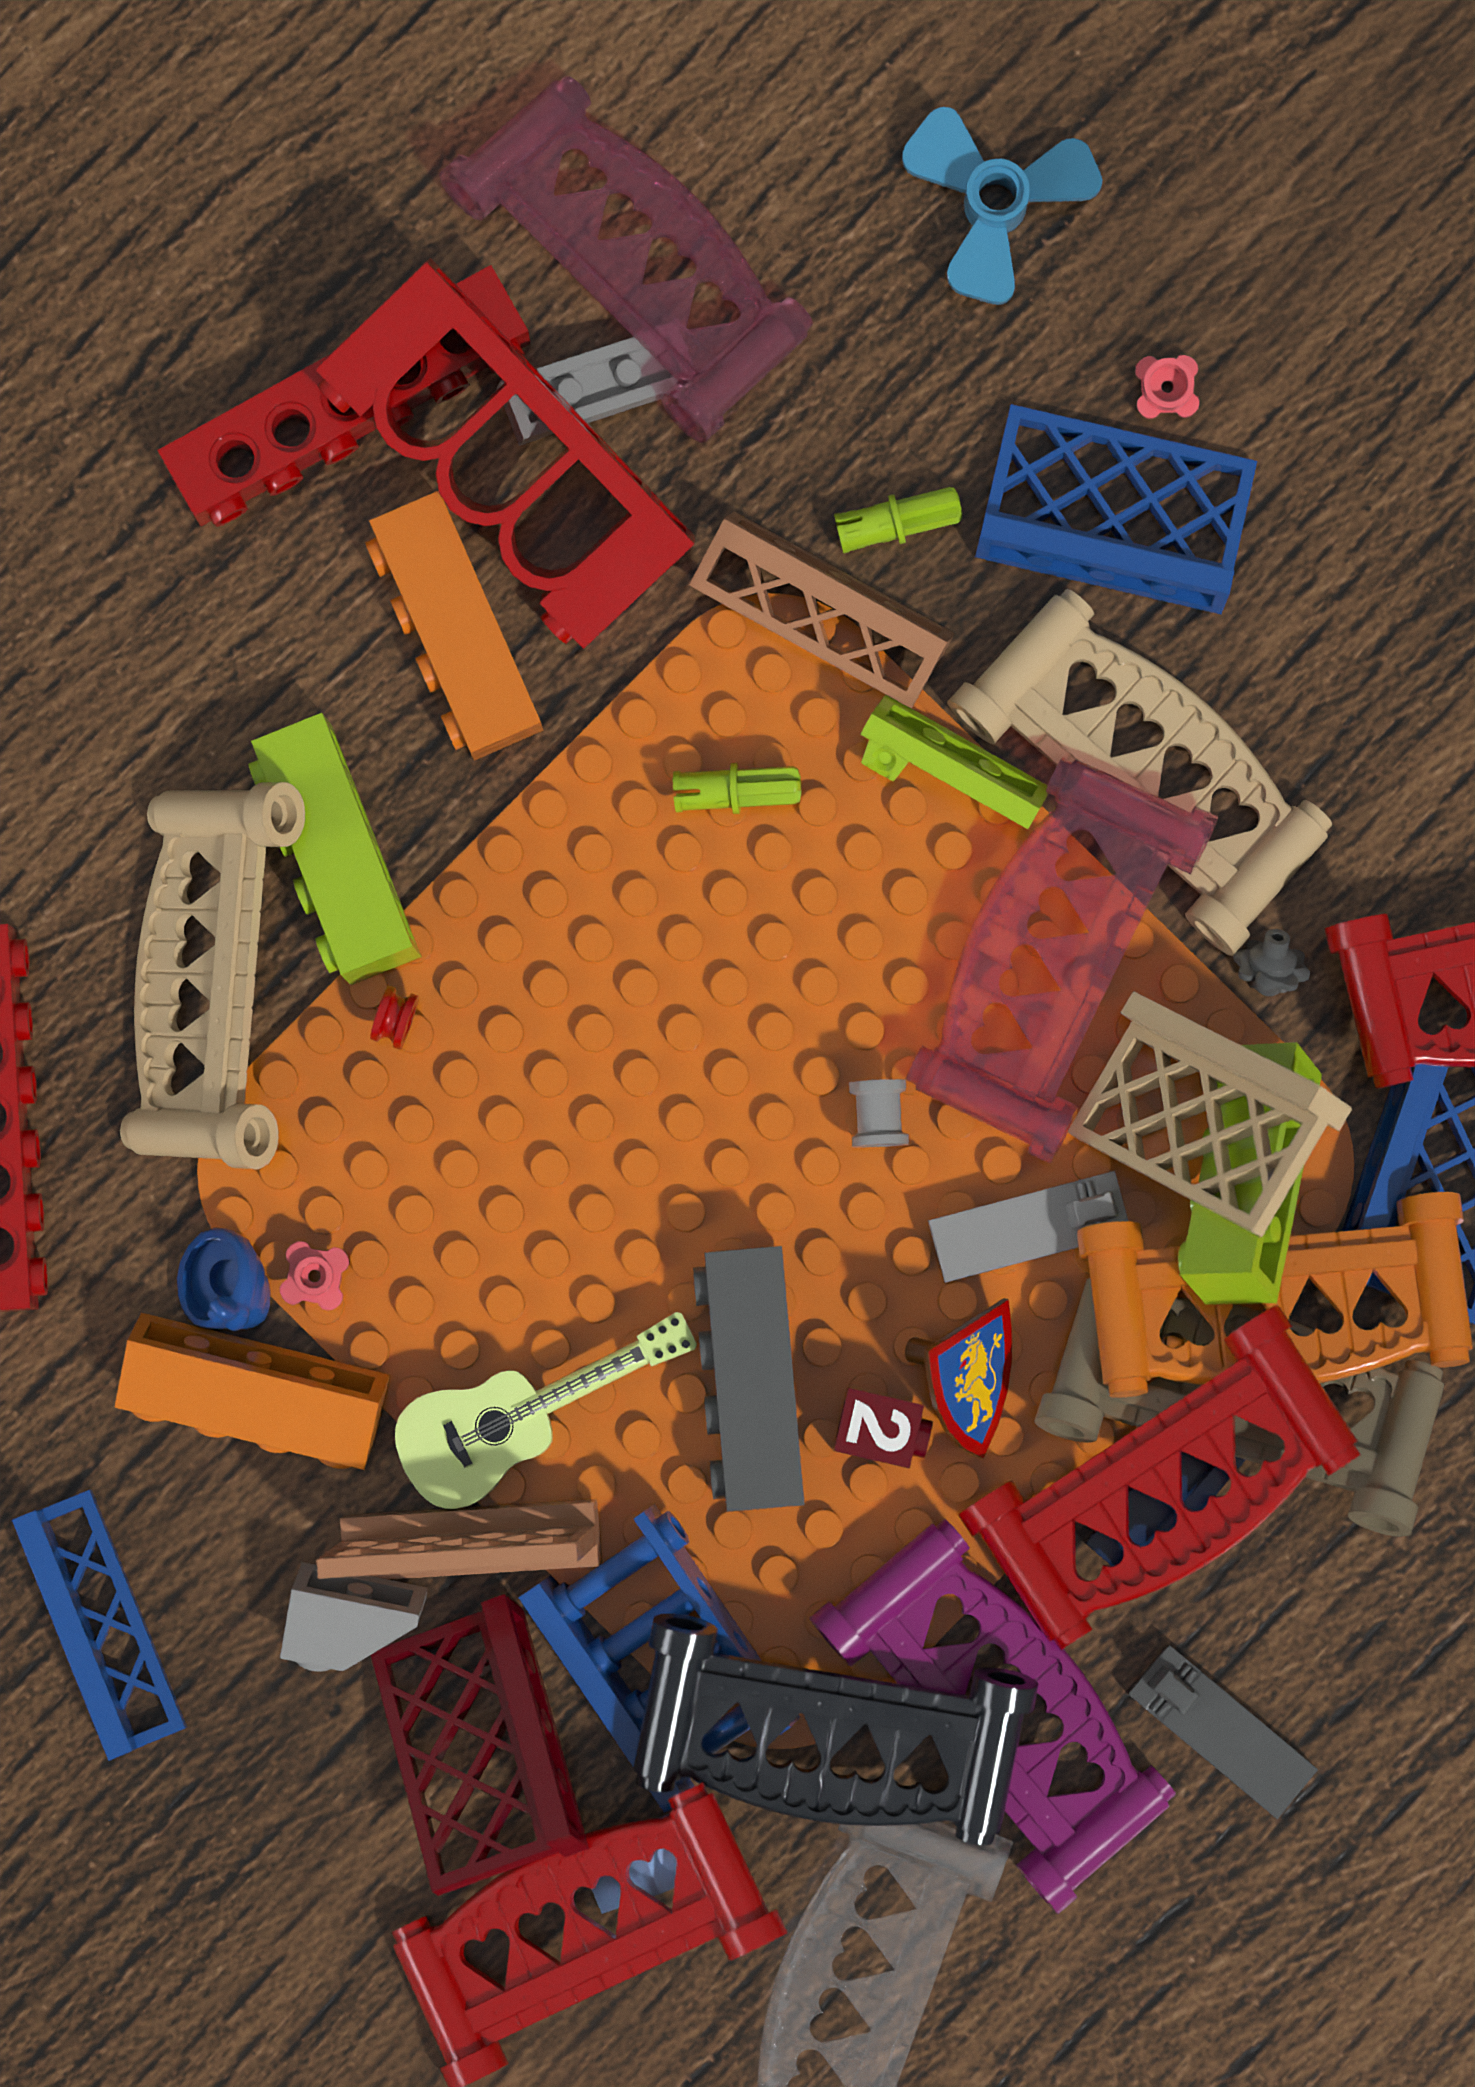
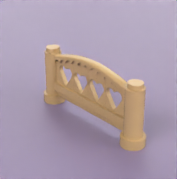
M1066 589L1060 596L1054 595L973 685L964 682L947 701V704L965 726L990 744H995L1010 726L1014 728L1201 894L1185 913L1187 920L1212 945L1225 954L1233 956L1250 937L1247 927L1328 838L1326 832L1332 826V822L1322 810L1308 800H1303L1298 807L1287 804L1273 780L1249 747L1213 708L1186 685L1156 664L1134 651L1094 633L1089 628L1088 623L1094 616V611L1079 595ZM1086 662L1090 664L1095 670L1096 679H1105L1114 686L1115 699L1111 703L1062 715L1069 668L1074 663ZM1124 704L1136 705L1143 713V721H1152L1161 727L1163 739L1159 745L1110 757L1116 713L1120 706ZM1172 746L1185 748L1190 754L1191 763L1202 764L1209 770L1211 779L1207 787L1158 800L1164 753L1168 748ZM1228 788L1232 790L1238 797L1239 806H1249L1257 813L1258 824L1252 831L1206 842L1212 795L1217 789Z
M261 782L256 784L251 790H168L155 796L149 803L147 810L149 825L155 832L163 836V846L158 857L145 907L135 976L134 1031L141 1107L124 1117L120 1127V1135L123 1144L139 1155L222 1159L225 1164L232 1168L260 1169L272 1160L279 1138L278 1125L273 1113L267 1107L260 1104H245L246 1071L248 1070L249 1039L252 1022L251 1007L253 1006L254 975L256 973L257 942L259 938L263 891L262 879L264 877L266 847H287L297 841L305 824V806L300 792L295 786L287 782ZM199 852L221 873L219 883L191 904L187 897L188 886L193 879L189 865L192 856ZM193 915L215 937V945L188 967H185L182 962V951L187 944L184 926L187 919ZM188 979L210 1001V1008L180 1031L176 1022L178 1011L182 1007L179 999V988L182 982ZM182 1043L205 1067L204 1074L175 1095L171 1088V1079L176 1072L173 1054L177 1045Z

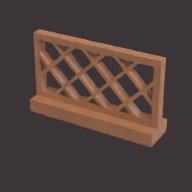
M597 1499L462 1507L458 1509L344 1515L340 1518L341 1542L316 1559L318 1579L373 1576L390 1580L596 1567L602 1563Z

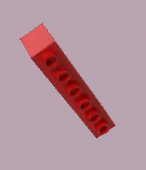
M492 265L457 283L456 285L525 355L522 348L531 343L529 331ZM440 339L418 361L421 365L418 377L409 384L394 385L390 399L392 416L398 426L402 427L414 417L413 408L431 398H434L436 403L439 404L456 397L469 387L470 384L467 378L487 367L490 368L492 373L496 372L473 348L461 354L450 353L442 347V339ZM329 355L157 450L200 526L212 521L215 527H219L235 520L248 510L246 501L266 490L270 496H275L289 490L304 478L300 471L322 459L326 465H331L348 457L359 448L356 440L377 429L373 405L361 416L357 413L343 416L331 409L332 403L318 388V384L324 378L315 370ZM289 419H301L310 425L309 435L300 445L288 447L276 440L279 427ZM237 449L251 452L254 455V464L246 475L232 478L221 472L222 461L229 452Z
M0 924V1044L3 1049V1059L0 1064V1103L5 1108L7 1114L6 1125L0 1132V1165L8 1171L11 1184L7 1194L0 1199V1229H5L11 1234L14 1240V1252L7 1262L0 1265V1312L38 1310V1296L48 1294L47 1263L45 1257H36L34 1232L44 1230L43 1198L41 1193H32L31 1168L40 1167L41 1163L40 1139L37 1129L28 1130L27 1104H36L37 1082L34 1066H24L23 1041L33 1039V1016L30 1002H21L19 977L29 976V951L26 938L17 939V930L9 924Z

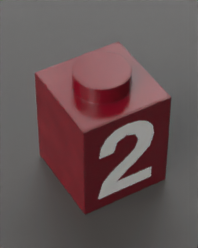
M847 1388L833 1451L910 1469L913 1456L925 1459L933 1421L922 1418L924 1405Z

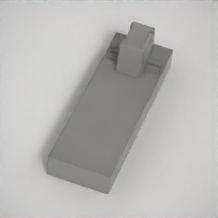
M675 323L537 368L587 423L693 389L698 382ZM503 380L499 382L496 387L497 390L505 383ZM517 394L503 405L519 446L554 434Z
M1115 1171L928 1220L943 1280L944 1283L1078 1248L1077 1231L1079 1229L1099 1223L1128 1221Z

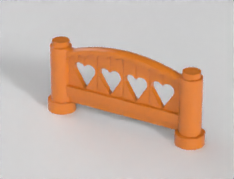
M1424 1193L1397 1201L1396 1208L1399 1226L1290 1236L1277 1303L1261 1304L1266 1310L1278 1304L1288 1319L1309 1278L1340 1314L1342 1319L1341 1329L1333 1334L1324 1333L1318 1328L1308 1336H1298L1291 1329L1286 1331L1320 1383L1368 1372L1409 1357L1414 1353L1424 1352L1425 1355L1430 1356L1431 1366L1438 1368L1460 1366L1470 1362L1469 1351L1473 1349L1456 1227V1225L1464 1221L1459 1193ZM1132 1221L1099 1223L1077 1231L1080 1259L1086 1260L1089 1263L1103 1385L1108 1386L1110 1397L1125 1398L1148 1393L1147 1381L1155 1377L1203 1385L1237 1363V1360L1223 1341L1227 1337L1224 1332V1323L1234 1304L1206 1305L1179 1275L1178 1254L1180 1246L1144 1250L1141 1224ZM1372 1272L1405 1310L1406 1320L1402 1326L1391 1328L1380 1322L1372 1330H1362L1354 1323L1352 1318L1353 1310ZM1180 1290L1211 1325L1214 1337L1209 1344L1198 1346L1187 1340L1179 1348H1170L1161 1341L1160 1328Z

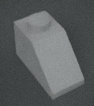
M302 1562L291 1590L280 1659L295 1661L299 1666L311 1671H327L330 1669L345 1671L416 1628L425 1604L428 1588L373 1576L318 1579L317 1565Z

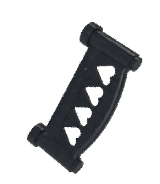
M667 1613L654 1616L649 1646L656 1651L633 1767L634 1772L637 1773L636 1784L638 1786L655 1792H671L674 1790L675 1782L680 1780L681 1777L693 1779L699 1784L704 1783L706 1787L726 1796L765 1810L796 1818L833 1824L900 1826L950 1821L957 1826L955 1836L961 1841L974 1845H991L994 1842L995 1834L1001 1832L1024 1714L1031 1713L1034 1710L1039 1686L1038 1682L1032 1677L1008 1669L979 1668L974 1672L970 1696L714 1653L718 1629L712 1623L682 1614ZM736 1702L739 1703L757 1743L756 1750L751 1756L746 1758H737L728 1749L718 1754L707 1752L701 1744L703 1736ZM800 1713H803L821 1754L819 1762L809 1769L796 1766L792 1760L785 1764L770 1762L765 1755L767 1747ZM864 1724H867L885 1765L882 1774L870 1780L862 1778L856 1770L847 1775L836 1774L830 1768L831 1758ZM928 1735H932L948 1773L947 1783L938 1790H929L920 1781L910 1786L899 1784L894 1779V1771L897 1766Z

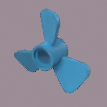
M949 107L937 108L927 116L906 143L902 156L903 166L909 174L965 193L964 210L972 228L949 264L947 280L950 287L956 293L994 305L1008 302L1014 293L1015 280L1007 233L1014 230L1022 222L1028 202L1090 200L1100 192L1103 182L1090 148L1085 142L1075 138L1065 139L1024 170L1017 164L1005 159H991L984 162L960 116L954 109ZM989 185H1002L1010 190L1014 197V202L1006 209L993 210L983 204L979 193Z

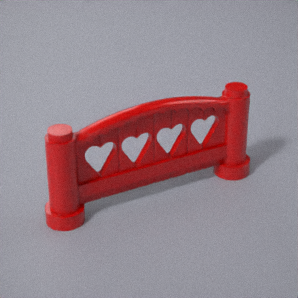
M1388 914L1363 917L1325 928L1330 954L1339 953L1368 1078L1373 1077L1375 1089L1413 1081L1411 1068L1419 1064L1444 1067H1475V922L1393 939ZM1432 976L1465 1008L1467 1021L1461 1029H1453L1445 1024L1438 1033L1430 1035L1419 1027L1418 1016Z
M1278 1304L1256 1316L1223 1339L1237 1360V1363L1028 1501H1025L1011 1480L958 1514L972 1537L977 1534L981 1535L1048 1641L1054 1640L1060 1651L1093 1630L1087 1618L1094 1611L1116 1606L1167 1587L1200 1570L1232 1549L1259 1527L1290 1496L1310 1470L1322 1466L1326 1474L1330 1476L1361 1456L1355 1446V1443L1358 1442L1357 1438L1286 1331L1292 1325ZM1235 1416L1277 1434L1284 1442L1285 1450L1282 1457L1277 1461L1263 1460L1262 1467L1256 1475H1245L1236 1466ZM1181 1451L1224 1470L1231 1480L1230 1489L1225 1495H1209L1207 1505L1199 1511L1189 1509L1182 1500ZM1128 1486L1169 1504L1176 1511L1177 1522L1174 1528L1170 1531L1156 1530L1154 1539L1149 1545H1138L1130 1538ZM1075 1521L1116 1539L1123 1547L1124 1556L1122 1561L1116 1566L1104 1564L1099 1577L1095 1580L1082 1578L1076 1570Z
M704 1783L669 1798L668 1801L673 1812L664 1818L628 1822L585 1833L589 1846L588 1850L568 1857L555 1853L502 1873L465 1901L441 1925L432 1927L426 1915L391 1932L397 1943L393 1945V1949L446 2062V2065L442 2066L440 2071L448 2087H464L508 2065L509 2062L498 2040L718 1937L728 1961H731L788 1933L778 1910L774 1909L769 1912L714 1793L708 1794ZM658 1849L670 1851L675 1856L677 1862L672 1908L635 1885L629 1875L630 1866L635 1860L649 1863ZM602 1876L615 1878L621 1888L616 1935L580 1912L574 1904L576 1890L579 1887L596 1888ZM548 1902L558 1904L565 1913L560 1961L523 1937L519 1931L521 1916L525 1913L540 1915L543 1906ZM491 1929H500L507 1934L510 1947L505 1987L467 1962L464 1956V1946L468 1940L474 1939L483 1942L486 1940Z

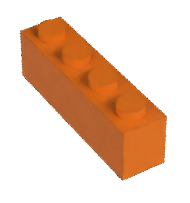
M439 490L369 520L376 537L366 541L365 545L379 577L392 573L401 595L391 599L390 602L404 634L406 635L417 630L427 653L415 657L430 693L442 688L452 711L440 716L455 750L468 746L475 761L544 731L443 498L439 494Z
M141 1312L127 1340L114 1408L130 1411L136 1417L145 1421L161 1422L166 1420L194 1427L196 1431L209 1437L220 1438L230 1436L254 1442L260 1448L273 1453L293 1452L317 1458L320 1462L332 1468L347 1469L353 1467L365 1470L376 1442L390 1375Z

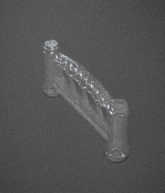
M942 1822L900 1826L840 1824L838 1830L850 1835L848 1846L831 1867L804 1910L791 1936L776 1975L763 2028L757 2087H788L790 2079L800 2074L797 2067V2058L801 2052L807 2049L819 2051L845 2087H896L966 1894L992 1901L1013 1841L995 1834L994 1842L991 1845L982 1846L966 1843L955 1836V1827ZM876 1865L887 1868L917 1909L874 1919L861 1917L856 1912L855 1900L860 1893L867 1890L864 1883L866 1871ZM850 1927L863 1928L894 1970L851 1980H842L837 1977L833 1971L832 1963L838 1954L845 1951L842 1945L843 1933ZM829 1988L842 1990L872 2031L830 2041L817 2040L810 2031V2023L816 2015L823 2012L819 2004L822 1992Z

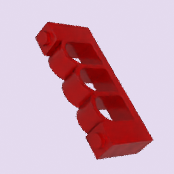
M431 258L412 274L315 369L324 378L318 384V388L341 412L345 413L351 407L361 416L373 405L376 428L388 446L404 457L422 461L439 458L436 469L439 494L453 513L466 522L483 526L501 524L498 540L502 560L511 574L529 587L545 590L541 595L539 603L546 611L540 618L549 630L564 644L574 639L584 649L695 544V535ZM454 328L505 383L455 431L444 438L431 441L413 438L400 429L392 416L390 399L393 387L414 364ZM517 394L567 448L512 499L505 503L491 506L476 503L461 492L454 480L452 469L454 455L482 425ZM579 459L624 506L628 513L580 559L566 568L549 570L536 567L523 557L516 545L514 534L516 521L542 493Z

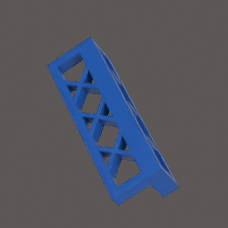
M92 1489L44 1509L35 1510L13 1519L12 1522L108 1761L187 1728ZM83 1507L92 1534L83 1555H79L59 1546L49 1521ZM96 1545H98L106 1565L91 1560ZM64 1557L79 1563L73 1579ZM87 1567L106 1574L112 1579L116 1593L107 1615L83 1606L77 1590ZM120 1604H122L129 1624L114 1619ZM88 1617L103 1623L97 1638ZM111 1627L135 1636L140 1653L131 1674L106 1664L101 1649ZM144 1663L147 1666L153 1684L139 1679ZM112 1677L127 1683L121 1698ZM135 1686L159 1696L168 1718V1722L136 1735L125 1711Z

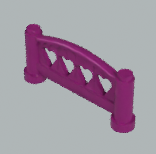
M944 1519L937 1526L930 1524L835 1607L828 1601L809 1617V1620L850 1668L868 1652H871L897 1684L965 1695L977 1653L983 1645L989 1643L996 1644L1001 1648L1004 1664H1013L1020 1673L1030 1676L1038 1682L1037 1694L1044 1701V1712L1057 1715L1061 1721L1062 1729L1059 1736L1052 1741L1018 1745L1005 1813L1035 1847L1016 1864V1867L1041 1898L1058 1915L1078 1898L1073 1890L1170 1807L1167 1802L1176 1793L1152 1765L1142 1773L1134 1768L1109 1713L1075 1661L1065 1649L1060 1651L1054 1640L1048 1641L1029 1612L998 1587L965 1566L961 1555L970 1547L957 1530ZM945 1594L956 1595L962 1603V1614L972 1615L978 1621L979 1633L977 1637L967 1643L923 1648L937 1600ZM1070 1742L1080 1743L1086 1752V1762L1096 1763L1100 1766L1103 1772L1101 1784L1094 1790L1047 1796L1062 1747Z

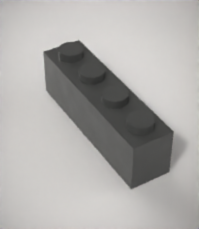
M782 1246L706 1252V1266L694 1267L693 1274L696 1306L709 1305L711 1331L699 1332L702 1370L715 1369L717 1395L704 1396L707 1435L720 1434L722 1460L710 1461L713 1499L726 1498L727 1512L805 1505Z

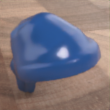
M212 1228L201 1232L188 1245L180 1260L177 1287L178 1298L183 1312L193 1324L207 1328H228L232 1331H237L239 1329L255 1327L266 1319L270 1307V1284L260 1257L254 1251L247 1238L230 1229Z

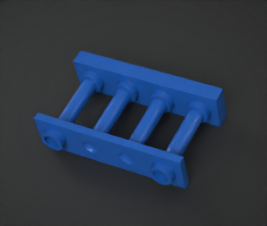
M655 1504L634 1518V1521L644 1534L642 1537L569 1586L564 1582L558 1585L550 1575L519 1597V1600L633 1767L648 1689L643 1693L638 1689L631 1692L617 1671L622 1667L620 1662L622 1659L649 1642L654 1616L667 1613L688 1615L696 1610L701 1619L712 1623L718 1629L714 1653L762 1661L684 1546L689 1544V1538L680 1522L669 1511L662 1514ZM659 1556L680 1589L609 1638L605 1639L599 1636L595 1639L581 1619L585 1615L584 1607ZM739 1705L724 1715L703 1736L701 1744L707 1752L715 1754L750 1730L741 1706ZM798 1715L782 1733L791 1728L800 1716ZM681 1777L680 1780L675 1782L674 1790L671 1792H650L665 1813L671 1809L668 1801L669 1798L695 1785L690 1778Z

